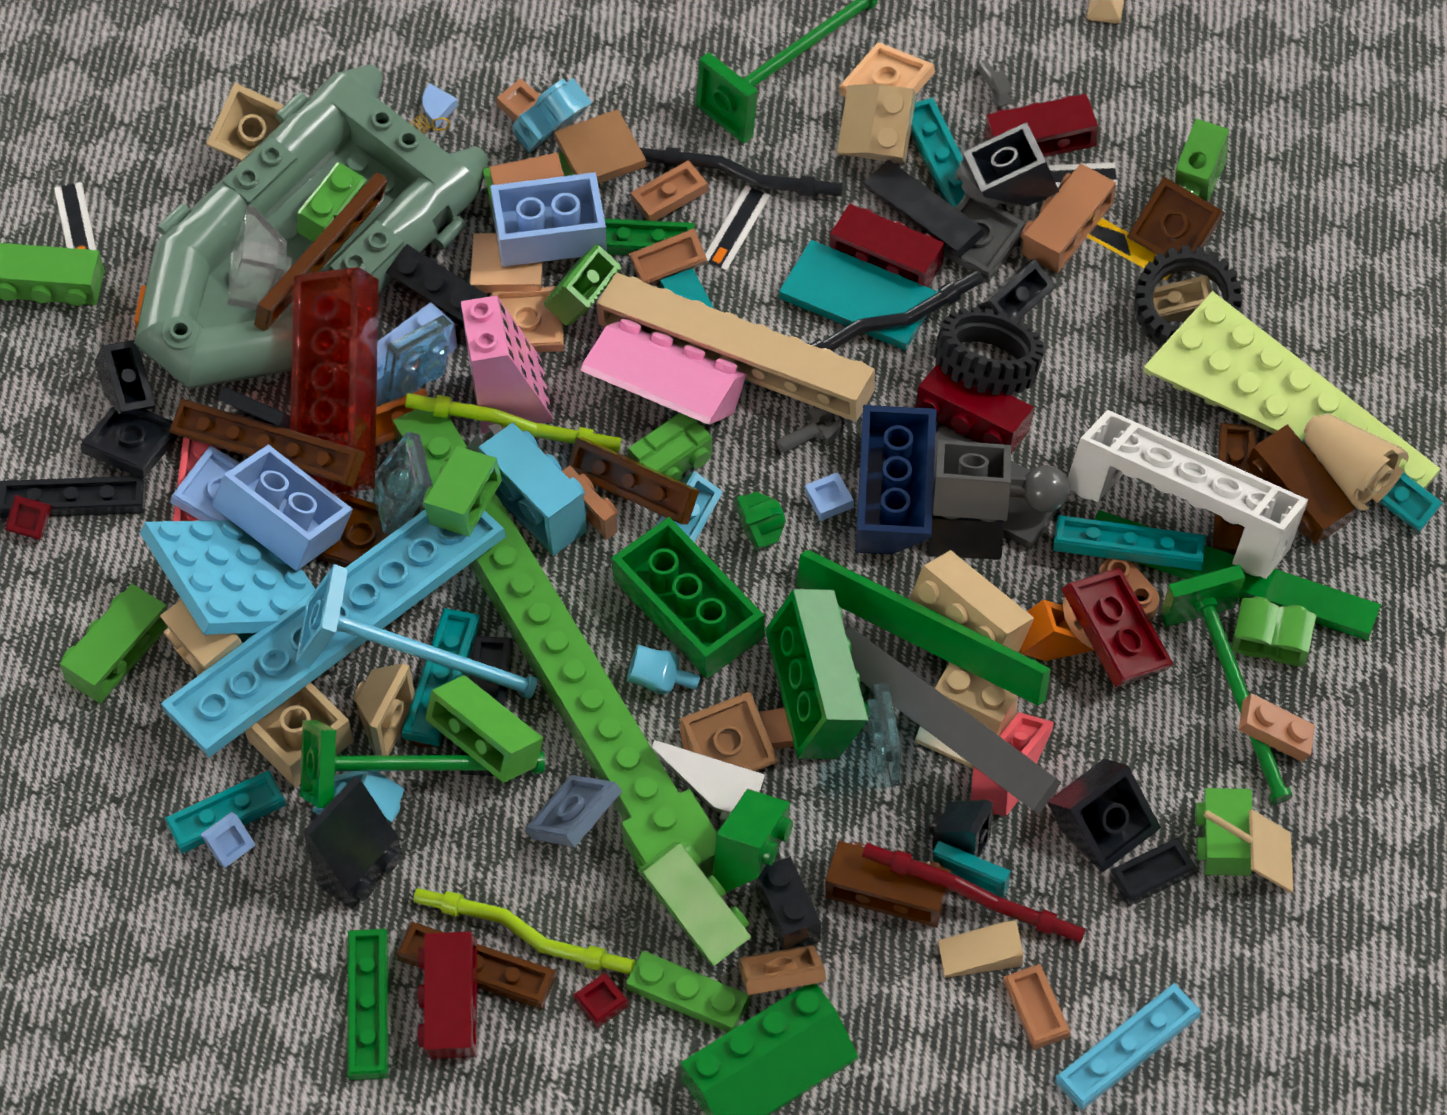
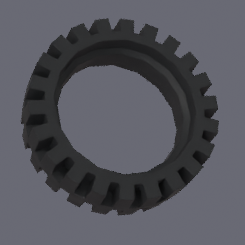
M1188 245L1181 246L1180 251L1177 252L1175 247L1167 249L1164 256L1162 253H1159L1154 257L1153 262L1149 261L1138 279L1134 308L1137 313L1136 319L1139 325H1143V333L1147 337L1151 335L1153 337L1152 342L1159 346L1161 343L1165 344L1178 330L1179 327L1170 325L1159 316L1154 308L1153 293L1157 284L1164 277L1174 272L1192 271L1208 276L1209 279L1217 284L1222 292V299L1240 312L1242 287L1240 281H1237V273L1234 268L1229 270V262L1223 258L1219 261L1217 259L1218 254L1212 250L1209 254H1205L1203 247L1196 246L1195 251H1190Z
M963 308L959 309L958 313L955 311L951 312L949 316L943 319L933 354L934 358H936L937 366L942 367L941 371L945 375L952 374L951 380L956 383L962 380L964 381V387L971 389L972 386L978 387L977 392L985 393L986 389H988L992 395H1000L1001 391L1005 395H1013L1014 391L1018 394L1024 392L1025 388L1029 389L1035 382L1044 355V344L1042 340H1039L1040 336L1037 332H1031L1032 327L1028 324L1020 325L1021 320L1016 317L1007 319V313L1001 311L999 315H995L993 309L985 308L983 313L979 308H971L970 312ZM981 342L994 345L1007 351L1017 360L999 361L986 358L970 351L961 343Z

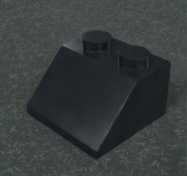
M1027 122L963 152L979 188L986 198L1028 207L1059 192L1048 164Z
M1105 758L1053 796L1047 803L1062 832L1102 872L1106 871L1161 828L1129 766Z

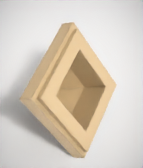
M1089 0L1087 20L1120 24L1124 0Z

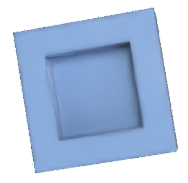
M838 472L805 485V494L820 521L854 508V500Z
M232 812L201 834V837L218 863L224 868L256 846L238 816Z

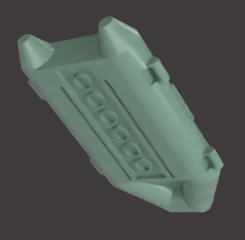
M372 64L334 73L308 98L304 93L298 92L275 114L276 119L281 124L191 209L181 203L157 225L156 228L162 236L156 241L134 344L188 389L304 369L314 358L327 365L351 342L350 337L342 330L393 281L386 271L406 244L420 253L431 242L443 250L467 227V223L459 215L480 193L484 179L483 168H487L489 162L487 154L477 146L447 153L378 99L384 78L381 71ZM337 162L342 163L367 180L366 183L376 172L387 178V185L383 201L268 330L263 331L256 327L254 322L258 303L313 243L297 232V212ZM450 223L439 235H437V232L445 224ZM330 338H333V339L320 351V348H321Z

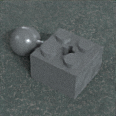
M938 440L933 515L942 516L947 519L963 517L976 518L985 522L1007 521L1009 497L1024 498L1031 508L1039 512L1056 511L1065 504L1069 497V481L1066 475L1054 466H1038L1032 469L1026 476L1011 475V445Z

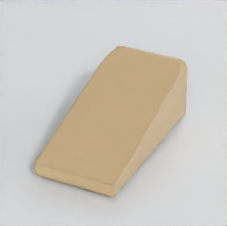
M1203 275L1155 287L1153 301L1154 308L1159 316L1166 322L1187 320L1213 291L1208 276Z
M1016 920L994 924L938 940L945 978L1022 967L1023 949Z

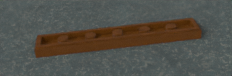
M376 172L258 303L254 322L256 327L263 331L268 330L383 201L387 185V178Z
M182 398L169 431L176 436L247 457L252 456L269 444L306 474L354 488L366 454L358 449Z

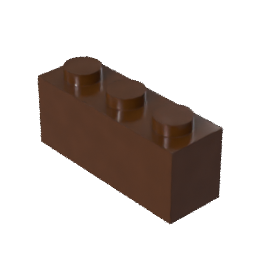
M1288 424L1253 447L1247 460L1252 475L1308 499L1298 530L1304 536L1310 537L1315 545L1350 523L1357 508Z
M838 840L825 880V898L938 928L950 889L907 873L905 876L890 872L891 867L861 857L865 844L856 841L846 843ZM932 861L924 862L925 864L951 873V870L945 869L939 863Z

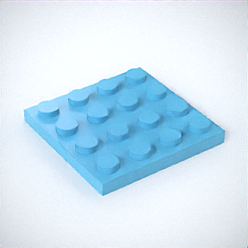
M231 520L145 522L140 531V535L204 635L257 633L278 622L277 618L316 590L302 568L295 571Z

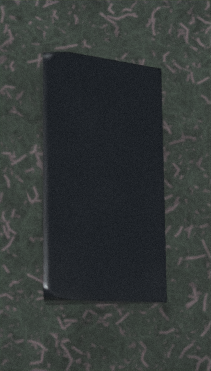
M1034 259L1021 266L986 297L978 307L983 312L985 308L993 309L995 315H999L1000 311L1007 313V319L1013 317L1021 319L1057 286Z
M932 514V534L928 541V554L931 557H939L951 550L960 558L999 560L1002 557L1004 521L985 522L976 518L963 517L947 519Z

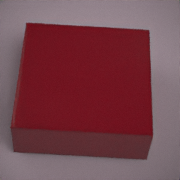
M15 495L5 530L42 541L52 505Z
M603 973L573 994L574 1001L596 1028H599L629 1007L626 997L606 973Z

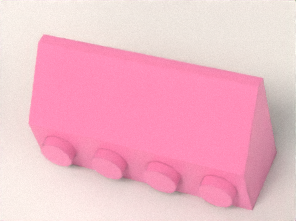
M621 319V321L605 327L580 369L584 373L708 425L734 414L747 376L746 373L736 370L737 365L724 359H717L715 361L704 356L705 352L693 346H685L683 348L672 343L673 338L657 332L647 333L640 330V324L627 319Z

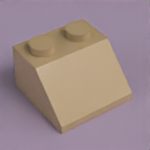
M883 84L848 85L837 154L887 161L889 159L894 163L906 164L916 101L914 89Z
M950 662L935 687L936 690L997 735L1004 731L1017 714V695ZM919 727L915 738L916 743L970 768L974 767L924 728Z

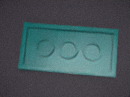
M810 240L779 290V299L848 326L861 318L906 312L935 295L938 291ZM927 316L910 326L864 332V334L907 351Z

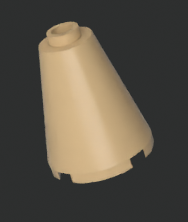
M1325 413L1322 416L1315 415L1304 429L1306 433L1305 443L1351 503L1359 510L1365 511L1369 509L1365 505L1369 500L1373 499L1378 503L1385 497L1404 472L1399 466L1402 458L1407 462L1409 459L1408 453L1403 448L1329 413Z

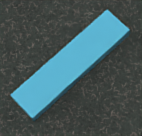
M1174 983L1058 1074L1055 1083L1082 1111L1197 1020L1201 1015V1010Z

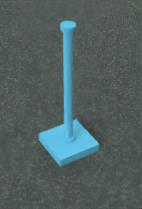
M334 564L307 601L295 664L310 668L336 631L339 630L519 691L521 696L530 699L535 692L537 686L536 677L528 675L524 678L340 615L348 569Z

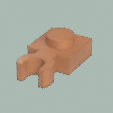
M520 78L497 97L495 105L515 122L522 113L534 106L537 102L536 99L540 95Z

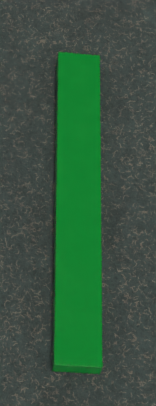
M1101 510L1097 511L1094 520L1149 527ZM1206 545L1201 571L1136 562L1183 579L1236 566L1232 564L1235 555ZM1274 569L1266 579L1250 575L1243 570L1246 578L1239 598L1263 597L1279 607L1299 605L1316 614V624L1367 641L1369 640L1381 604Z
M810 550L800 554L796 586L802 589L834 590L837 603L842 609L1037 706L1046 701L1051 668Z

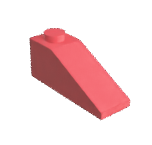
M1018 712L999 736L1037 763L1053 730L1054 722ZM973 767L971 800H988L993 802V815L1006 817L1019 800L976 767Z

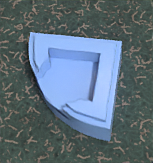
M429 83L423 94V108L427 120L432 125V121L436 118H447L458 104L457 98ZM444 119L434 121L433 126L437 128Z

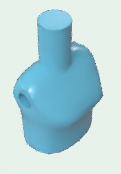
M638 644L631 659L626 681L664 695L671 692L675 684L696 690L700 676L680 670L679 657L676 653L655 650Z

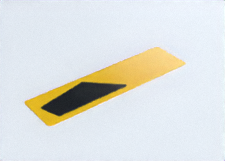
M1103 218L1087 236V238L1142 268H1145L1149 261L1153 262L1156 254L1127 238L1129 232ZM1170 275L1164 277L1163 279L1167 280Z

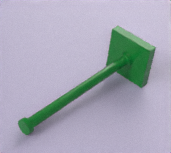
M854 0L744 78L740 77L708 52L699 58L695 106L745 144L754 136L758 90L755 86L863 10L874 8L877 5V0Z
M1239 564L1169 584L1160 615L1165 628L1203 617L1241 714L1243 700L1249 693L1217 614L1236 608L1246 578ZM1249 736L1271 791L1268 796L1271 804L1276 805L1288 801L1293 795L1291 789L1284 785L1270 746Z
M302 720L300 797L317 808H325L334 799L335 771L487 770L470 755L335 756L336 730L318 720ZM543 751L539 753L536 767L531 769L534 774H543L545 771V755Z

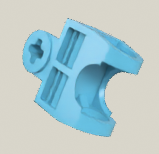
M574 78L568 82L565 79H561L544 91L536 99L537 102L534 106L517 118L511 129L519 143L527 152L531 153L550 138L554 131L567 127L576 121L592 102Z

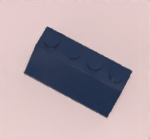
M863 405L855 553L893 555L931 538L936 409Z

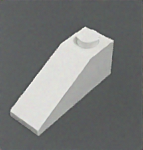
M656 740L653 742L652 750L656 756L713 811L721 813L719 819L722 821H726L747 788L760 792L764 774Z

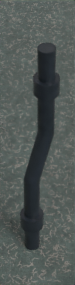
M639 147L646 162L662 163L667 168H675L689 160L694 167L719 169L757 188L799 192V196L813 197L814 194L842 196L843 183L816 180L815 176L801 175V178L764 175L723 156L681 152L680 148L666 147L665 150Z
M975 270L955 283L949 281L939 287L938 293L906 312L858 319L826 339L821 340L819 338L810 343V345L834 351L864 332L910 326L944 305L951 306L961 300L962 294L981 284L984 280L980 272Z

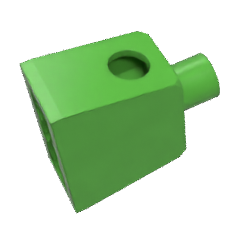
M1196 118L1176 167L1175 183L1205 201L1210 199L1227 162L1228 128Z

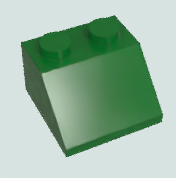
M748 788L746 789L716 834L713 876L721 884L725 892L757 879L766 864H773L781 841L787 842L792 832L793 820L789 819L790 802Z

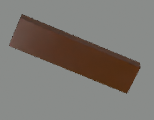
M1220 423L1217 459L1252 474L1247 460L1253 447L1256 445L1257 426ZM1214 513L1212 548L1235 555L1245 526L1229 523L1222 516Z
M584 437L576 438L567 467L571 466L579 475L585 474L592 484L666 518L670 517L681 525L689 524L700 491L690 485Z
M412 921L396 954L397 960L419 967L418 948L419 946H424V933L445 932ZM477 944V988L542 1010L556 980V970Z

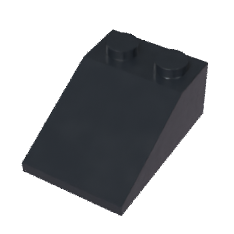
M356 776L351 779L303 831L316 883L350 909L360 900H366L374 891L376 882L385 872H392L401 859L402 851L399 837L361 779Z

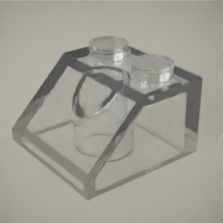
M247 206L232 249L227 305L257 310L258 303L291 268L292 259L291 257H286L287 241L252 206Z

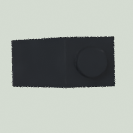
M135 340L102 345L94 361L103 394L119 414L155 407L140 350L134 344Z
M988 800L950 802L943 814L938 812L931 823L929 833L933 835L932 850H935L940 841L980 858L991 838L993 802Z

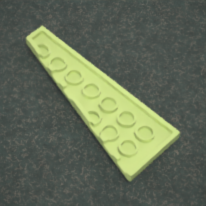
M1213 291L1144 366L1143 372L1148 376H1156L1173 384V388L1180 391L1186 390L1205 399L1204 402L1214 407L1218 405L1238 414L1240 419L1270 433H1275L1288 424L1301 441L1305 438L1306 433L1304 429L1310 419L1315 415L1322 416L1325 413H1329L1403 448L1408 453L1409 459L1407 462L1402 458L1399 466L1407 476L1425 489L1440 472V468Z

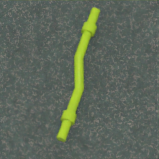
M407 393L406 408L434 412L433 416L448 419V415L491 422L505 428L514 423L522 432L528 431L536 438L575 444L577 437H584L612 451H620L622 438L593 433L594 429L579 427V430L540 424L495 408L451 401V397L437 395L436 398Z
M421 888L415 890L414 903L439 908L443 914L455 917L464 914L500 923L540 953L584 963L585 968L602 971L605 968L631 974L635 966L634 959L609 954L605 948L592 945L589 948L547 939L508 909L464 899L463 894L447 891L445 894Z

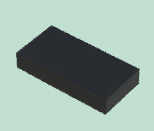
M1177 837L1110 869L1109 876L1127 905L1131 906L1195 875L1197 867Z

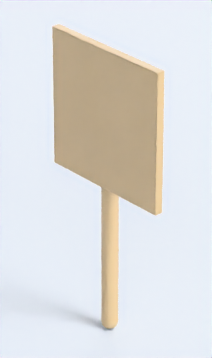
M1253 809L1249 810L1250 835L1210 811L1204 813L1205 818L1250 844L1252 871L1289 893L1293 892L1291 832Z

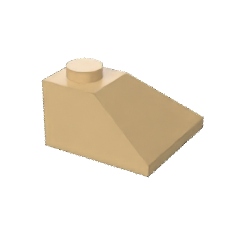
M234 83L206 146L242 161L281 124L276 119L275 114L284 105Z
M401 663L372 669L366 682L361 681L355 691L354 702L357 704L359 718L375 756H389L403 730L415 695L409 665Z

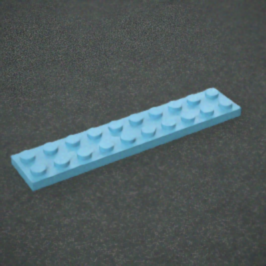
M426 509L346 567L348 573L340 615L383 629L506 537L504 528L484 511L472 534L468 537L430 525ZM312 592L277 618L278 622L254 634L163 701L161 705L163 711L209 758L367 640L337 630L310 668L295 664L307 601L313 594Z

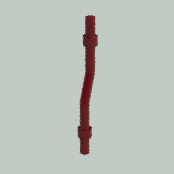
M868 842L865 845L861 857L891 867L890 872L905 876L907 873L950 889L992 911L1036 927L1035 931L1048 936L1054 933L1079 943L1083 940L1086 928L1057 918L1058 914L1046 909L1040 912L999 897L955 874L911 859L912 854L897 849L895 853Z

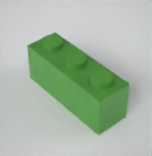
M0 243L1 299L34 300L39 303L61 302L75 306L84 304L97 305L105 271L99 250Z
M131 583L124 592L115 596L105 614L90 624L86 635L78 644L70 647L65 652L60 666L66 682L101 704L160 638L163 631L168 628L160 615L168 610L167 605Z
M463 675L431 691L425 720L503 783L536 767L543 737L468 677Z
M674 841L637 871L706 962L715 966L751 938L745 929L750 924L736 906L730 909L721 898L726 892L713 875L706 878L698 866L702 863V860L689 844L683 847L681 843Z

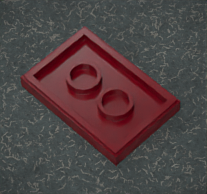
M1121 568L1068 583L1061 589L1115 687L1166 671L1174 665Z

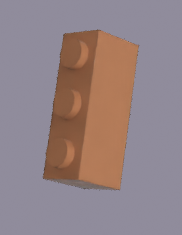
M1081 163L1072 174L1067 173L1059 185V192L1054 197H1048L1044 201L1038 217L1034 221L1029 220L1024 226L1021 233V239H1023L1022 255L1031 260L1035 259L1043 267L1058 274L1114 204L1116 182Z

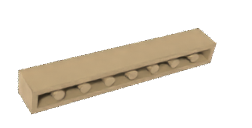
M616 272L597 302L598 322L603 327L621 321V319L634 321L641 325L640 330L650 334L657 332L673 338L672 343L683 348L685 346H693L705 352L704 356L715 361L717 359H724L737 365L736 370L747 374L746 381L857 422L863 411V405H867L875 391V369L869 367L864 362L853 361L839 356L829 349L815 347L797 337L775 332L762 324L756 325L738 318L733 313L716 310L698 300H689L674 294L668 289H660L644 283L636 277H628Z

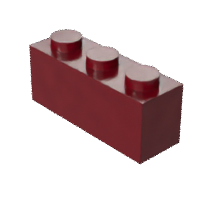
M1087 93L1076 96L1069 95L1057 100L1043 103L1036 102L1024 107L1009 110L1003 109L986 114L985 137L987 141L1027 122L1044 158L1092 148L1097 145L1098 123Z
M849 203L830 233V248L926 287L930 286L943 265L944 242L937 240L932 235L922 234L910 229L899 221H891L881 217L868 208H860Z
M936 364L918 386L915 408L936 409V422L978 443L1011 445L1012 454L1030 431L1034 406L1012 395H1005L1003 391H1001L1000 395H992L988 389H986L985 393L977 392L978 387L976 386L968 389L963 386L964 381L961 380L956 383L951 380L952 374L945 375L941 371L942 367H938Z
M472 931L424 933V946H419L418 948L419 970H424V985H418V1005L420 1009L424 1008V1023H419L417 1029L419 1047H424L430 1059L477 1057V940Z

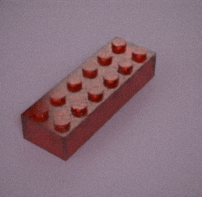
M359 267L294 276L290 430L358 449L366 453L354 488L309 475L333 494L375 489L379 279Z

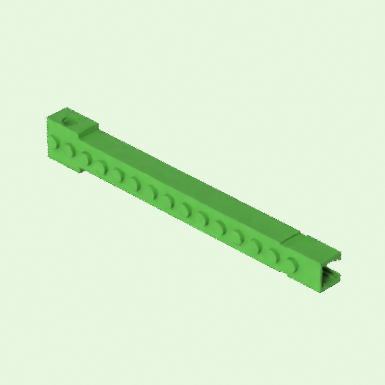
M415 409L392 421L396 444L426 492L429 487L434 486L440 475V469L444 460L451 457L456 446L468 448L449 416L448 419L433 416L434 412ZM494 493L485 511L504 528L506 537L469 565L597 778L616 782L622 790L621 794L613 802V805L623 820L621 823L625 847L640 869L674 841L681 843L683 847L689 844L702 860L698 867L706 878L710 877L714 872L716 830L692 791L688 789L679 793L500 499ZM654 893V895H655V897L657 898L658 902L661 904L662 902L659 900V898H658V897L656 896V894Z

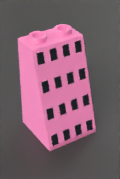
M498 296L461 301L476 404L478 406L495 408L535 423L553 422L542 360ZM480 421L482 434L489 433L488 426L494 423Z

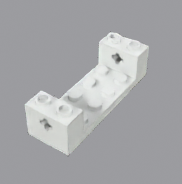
M1109 410L1080 438L1067 478L1070 490L1076 492L1081 498L1096 502L1108 492L1123 474L1131 478H1139L1154 485L1161 492L1172 493L1187 500L1196 508L1214 512L1222 516L1229 523L1245 526L1232 564H1240L1246 573L1265 579L1290 550L1308 499Z

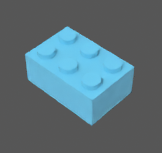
M511 423L478 447L479 453L497 458L502 481L495 493L503 506L552 556L587 532V511L584 506L585 491L575 478L569 479L562 472L560 464L551 454L545 455L538 448L535 438L528 431L522 432L514 423Z

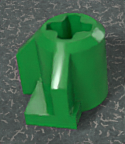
M757 491L746 496L744 494L738 496L734 503L739 513L742 528L751 541L755 552L778 543L786 524L785 515L780 503L776 499Z

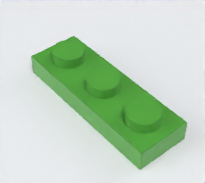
M642 951L626 982V990L727 1032L738 1026L750 1002V995L646 951Z

